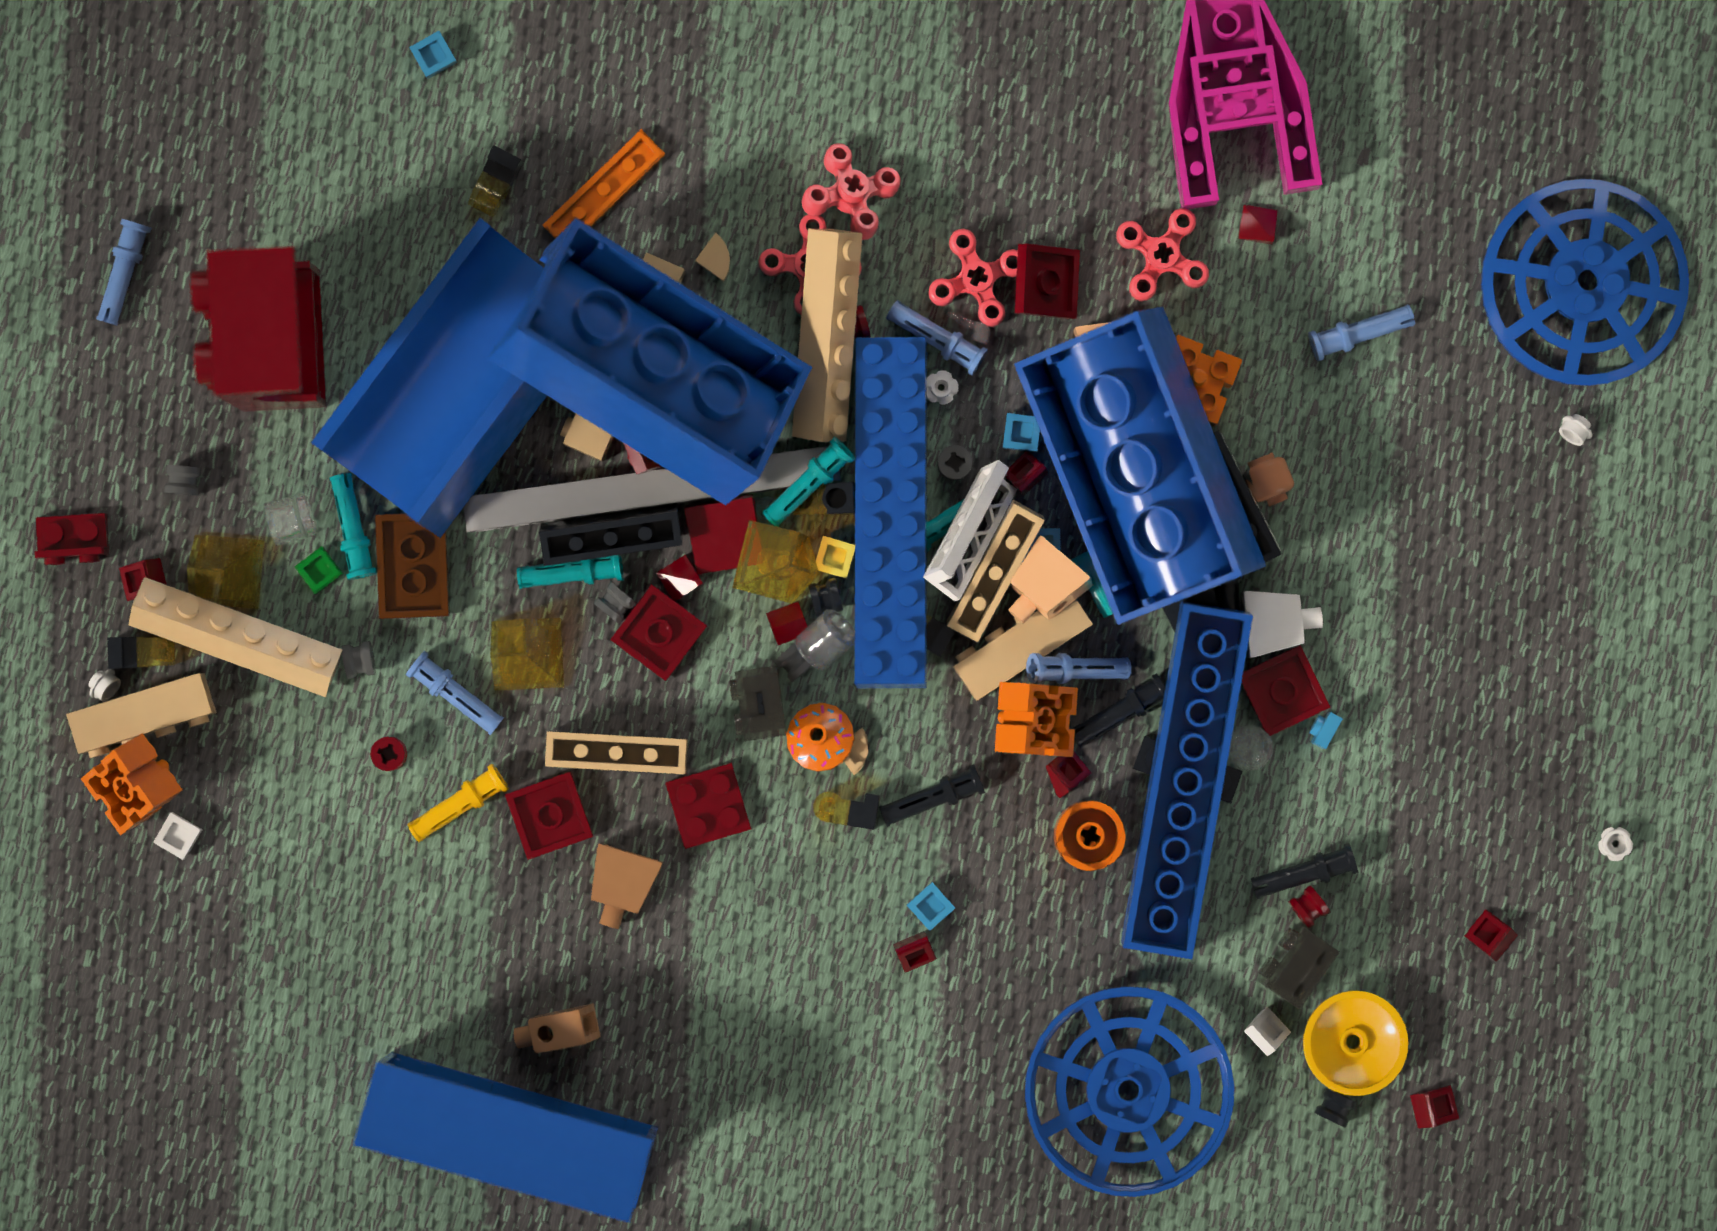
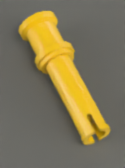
M493 764L487 766L488 770L472 781H464L463 785H461V790L431 808L422 816L409 822L407 826L414 838L420 843L473 807L475 809L484 806V801L496 793L509 790L498 769Z

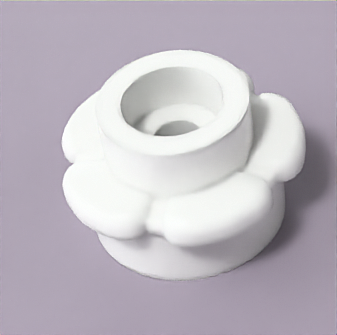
M944 370L938 371L937 374H930L927 377V398L931 402H939L941 405L950 403L953 400L954 394L958 392L957 380L952 378L950 372ZM943 384L945 389L940 391L938 385Z
M1578 414L1563 417L1559 433L1565 440L1574 445L1581 446L1586 439H1591L1593 435L1589 429L1591 424L1586 418Z
M108 669L105 672L100 670L92 676L89 681V687L91 688L90 696L92 698H99L102 702H106L116 694L121 681L114 676V670Z
M1610 827L1602 832V839L1598 842L1602 855H1607L1609 860L1620 861L1625 855L1631 853L1633 842L1626 829ZM1614 840L1618 841L1619 843L1617 847H1614L1612 845V842Z

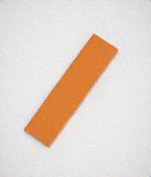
M641 129L542 226L555 239L575 218L592 227L666 154Z

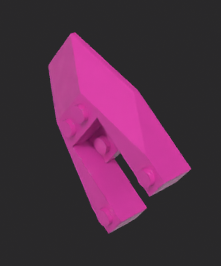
M1186 0L1168 103L1181 208L1195 209L1215 206L1219 201L1209 133L1273 124L1284 195L1318 190L1323 184L1307 82L1265 0Z

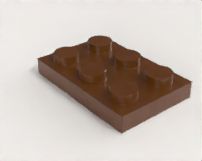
M407 514L375 515L379 619L450 616L447 530L439 538L415 522Z

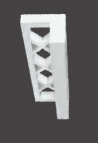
M1000 460L980 468L923 578L954 601L961 599L1017 491L1015 487L1004 480L1009 467ZM999 489L1004 494L998 504L991 505ZM985 515L987 527L985 531L977 532ZM971 543L973 551L971 557L968 559H962L965 551ZM956 571L958 582L954 587L946 580L952 578Z

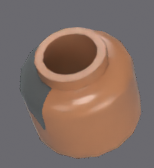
M1270 453L1247 463L1249 468L1244 472L1243 476L1256 502L1267 501L1270 507L1288 499L1286 492L1290 491L1295 483L1287 462L1283 457H1275L1273 453Z

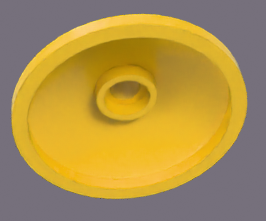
M1365 991L1341 992L1324 1000L1310 1015L1303 1035L1304 1056L1314 1076L1329 1089L1351 1096L1368 1095L1389 1085L1400 1073L1408 1053L1407 1030L1400 1014L1383 998ZM1351 1035H1356L1359 1038V1044L1355 1048H1350L1347 1045V1038Z

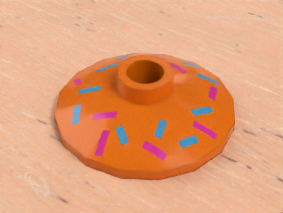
M826 703L810 704L798 711L790 721L786 734L788 750L793 759L804 768L817 772L832 770L842 764L851 753L855 740L853 725L847 714L838 707ZM821 729L823 737L819 741H814L812 738L813 732Z

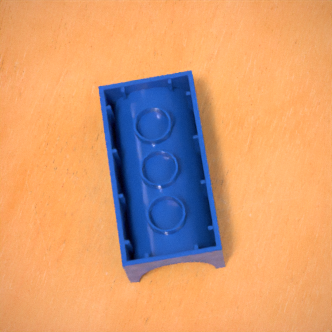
M479 218L311 443L382 494L415 522L441 538L547 397L546 394L488 359L493 348L502 339L521 312L544 268L504 238L492 226Z
M575 218L544 250L540 261L545 263V267L534 290L511 327L493 348L488 359L720 503L727 505L760 478L812 367Z
M1164 307L1136 311L1014 364L1117 625L1266 567Z
M391 1052L376 1062L353 1145L629 1223L633 1208L636 1209L659 1127Z

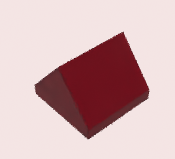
M1026 451L1009 467L1005 478L1024 496L1048 474V471L1044 464L1029 451Z
M799 602L766 613L778 646L810 634Z
M925 931L893 944L905 973L937 959Z

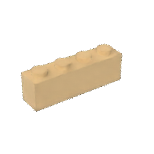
M1012 500L961 599L957 601L948 617V627L976 642L980 640L1013 576L1044 523L1043 515Z
M1077 599L1050 620L1039 611L1033 613L1024 624L1013 618L1017 625L1006 632L1001 626L985 637L988 644L976 651L972 645L957 655L956 659L959 663L953 666L974 700L978 701L999 687L1000 682H1006L1025 670L1027 659L1031 653H1040L1041 656H1046L1093 625Z
M197 673L66 714L78 754L88 753L91 759L110 753L108 746L118 743L123 745L142 733L147 735L155 732L156 738L176 733V725L188 722L191 728L210 722L208 716L215 714L216 709L205 673Z
M547 732L545 767L686 774L688 739Z

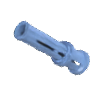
M122 219L120 223L123 229L118 245L113 247L112 250L114 252L113 256L116 258L100 311L96 318L118 326V319L135 263L139 264L143 258L141 249L146 233L151 232V227Z
M899 300L895 301L887 314V320L894 322L916 337H925L928 344L942 351L941 356H943V359L946 361L951 359L965 367L971 376L975 374L988 352L987 348L982 347L980 349L965 340L962 333L955 331L953 334L902 304Z
M1407 304L1395 310L1355 323L1347 324L1341 321L1336 323L1334 328L1319 333L1311 331L1308 333L1314 357L1317 361L1324 360V356L1341 350L1349 352L1354 348L1355 344L1415 326L1414 314L1410 305Z
M423 651L407 671L406 676L416 678L429 689V694L432 696H442L491 735L504 717L497 714L453 680L452 677L454 675L451 674L452 672L449 669L443 670L428 658L429 654L426 651Z
M1031 653L1026 663L1027 678L1031 684H1039L1041 681H1056L1058 684H1066L1071 679L1124 680L1129 679L1132 668L1130 659L1127 657L1071 658L1066 653H1058L1056 656H1041L1040 653ZM1087 668H1105V669H1087Z

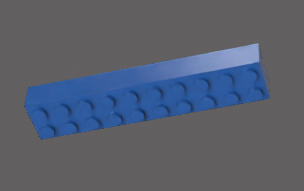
M925 337L856 338L855 685L857 688H927V580L923 578L927 571V342Z
M1187 601L1180 602L1121 937L1123 948L1187 959L1193 958L1253 615L1250 612Z

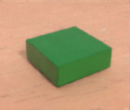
M323 546L294 566L315 595L344 574Z

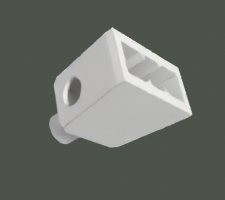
M1255 591L1241 592L1242 611L1250 612L1253 615L1247 658L1304 644L1305 629L1323 628L1321 607L1301 609L1300 595Z

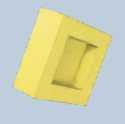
M823 536L813 569L847 579L855 552V545Z

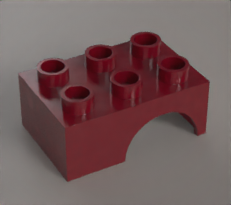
M294 246L206 251L207 269L192 270L190 277L194 313H203L205 320H210L211 341L195 342L194 368L197 384H207L208 390L213 391L214 396L243 412L327 407L320 270L310 261H295Z

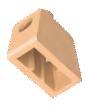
M1040 535L1010 582L1013 590L1020 597L1008 611L1023 624L1036 610L1050 620L1092 587L1091 577Z

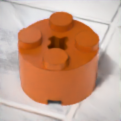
M1091 800L1076 802L1061 813L1055 824L1054 842L1057 851L1067 863L1081 870L1095 871L1109 866L1118 859L1125 845V829L1121 818L1114 809L1101 802ZM1091 826H1094V833L1099 836L1096 842L1090 841L1088 845L1083 844L1085 838L1080 835L1082 829L1089 830Z

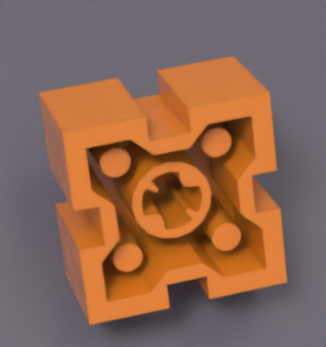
M1178 334L1176 340L1209 423L1212 427H1215L1219 422L1228 399L1220 396L1223 387L1229 389L1233 386L1242 359L1220 350H1216L1212 357L1201 353L1204 344Z
M1000 682L998 710L1003 711H1000L998 714V721L1001 724L996 726L995 752L1073 757L1075 729H1069L1070 715H1076L1078 688Z
M143 733L111 751L100 761V764L93 767L81 778L96 802L102 799L109 810L105 814L120 836L151 818L164 804L171 801L182 791L176 778L169 771L168 762L164 759L155 761L158 754Z

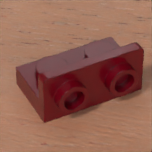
M107 513L36 517L38 551H34L36 559H44L45 565L66 564L65 558L79 557V563L100 562V555H109Z

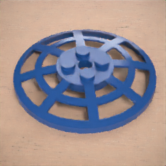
M1577 179L1543 187L1527 196L1509 211L1497 226L1487 246L1482 264L1481 290L1489 324L1499 342L1514 359L1528 370L1546 379L1567 385L1592 386L1626 378L1646 367L1662 353L1673 339L1683 319L1688 301L1689 274L1687 259L1681 241L1671 223L1656 206L1642 195L1622 185L1604 180ZM1595 189L1593 209L1570 210L1552 218L1539 202L1548 196L1567 190ZM1609 192L1619 194L1637 203L1650 213L1658 224L1642 234L1628 220L1614 213L1607 212ZM1528 210L1540 227L1525 242L1518 261L1498 259L1499 247L1508 230L1518 217ZM1591 219L1588 239L1570 242L1559 228V225L1573 220ZM1605 222L1621 228L1633 238V241L1619 251L1610 244L1603 242ZM1547 234L1559 251L1553 256L1548 266L1529 263L1535 247ZM1667 235L1672 244L1678 262L1679 291L1660 287L1659 265L1651 245ZM1641 252L1644 254L1648 265L1649 284L1630 281V273L1626 262ZM1588 271L1595 275L1597 283L1593 290H1584L1579 285L1578 278L1582 272ZM1494 272L1515 275L1516 298L1524 317L1508 328L1505 327L1495 302ZM1526 277L1545 280V288L1549 300L1534 310L1527 295ZM1627 295L1646 298V304L1641 314L1629 327L1618 309L1624 303ZM1657 301L1676 305L1673 318L1665 333L1654 347L1645 353L1635 335L1649 321ZM1556 311L1564 317L1573 320L1570 340L1554 333L1542 321ZM1605 318L1617 334L1613 338L1600 342H1584L1588 323L1601 321ZM1533 328L1547 342L1567 350L1563 371L1551 368L1536 360L1524 351L1515 339ZM1623 344L1633 360L1629 365L1607 373L1577 374L1582 353L1604 352Z
M1122 986L1103 989L1080 998L1067 1006L1049 1023L1040 1035L1030 1056L1025 1078V1102L1028 1119L1037 1141L1048 1158L1060 1171L1075 1182L1094 1191L1113 1196L1138 1197L1156 1194L1179 1185L1197 1173L1210 1160L1219 1148L1229 1127L1234 1107V1080L1232 1067L1224 1045L1215 1030L1197 1011L1182 1000L1165 992L1145 987ZM1117 997H1143L1153 1000L1146 1019L1121 1017L1103 1021L1095 1003ZM1168 1005L1189 1018L1202 1031L1210 1044L1190 1052L1176 1034L1160 1025L1166 1006ZM1083 1009L1091 1028L1084 1031L1071 1044L1063 1059L1043 1053L1047 1043L1057 1029L1073 1014ZM1125 1027L1142 1029L1135 1048L1116 1049L1108 1032L1112 1029ZM1155 1034L1168 1041L1181 1057L1161 1065L1155 1057L1149 1054ZM1096 1037L1104 1056L1095 1063L1093 1068L1090 1069L1072 1063L1082 1047ZM1215 1057L1220 1066L1223 1085L1222 1106L1219 1115L1199 1108L1202 1086L1197 1065ZM1038 1066L1058 1072L1055 1094L1060 1115L1041 1124L1035 1099ZM1186 1070L1189 1074L1191 1086L1189 1104L1170 1097L1169 1078ZM1068 1076L1087 1082L1086 1093L1088 1101L1071 1110L1068 1108L1066 1097V1081ZM1126 1080L1134 1081L1138 1085V1094L1131 1100L1121 1098L1118 1092L1120 1084ZM1165 1111L1184 1117L1176 1131L1161 1143L1153 1124L1162 1117ZM1095 1114L1107 1126L1101 1146L1089 1139L1078 1128L1076 1123ZM1194 1121L1214 1128L1210 1139L1200 1153L1185 1167L1175 1172L1166 1153L1184 1139L1192 1128ZM1067 1128L1070 1135L1079 1145L1098 1156L1092 1175L1089 1176L1068 1163L1053 1147L1048 1137ZM1140 1131L1148 1147L1147 1150L1138 1152L1114 1151L1121 1132L1131 1133ZM1154 1159L1162 1176V1179L1136 1185L1114 1184L1105 1181L1111 1161L1117 1163H1139Z

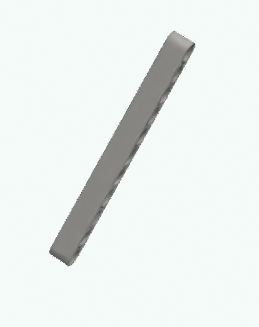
M828 446L771 454L760 478L739 495L787 489L809 468V460L812 457L817 458ZM660 469L638 475L632 473L475 495L469 499L463 510L466 532L473 533L714 498L669 470ZM840 470L834 475L832 482L841 480Z

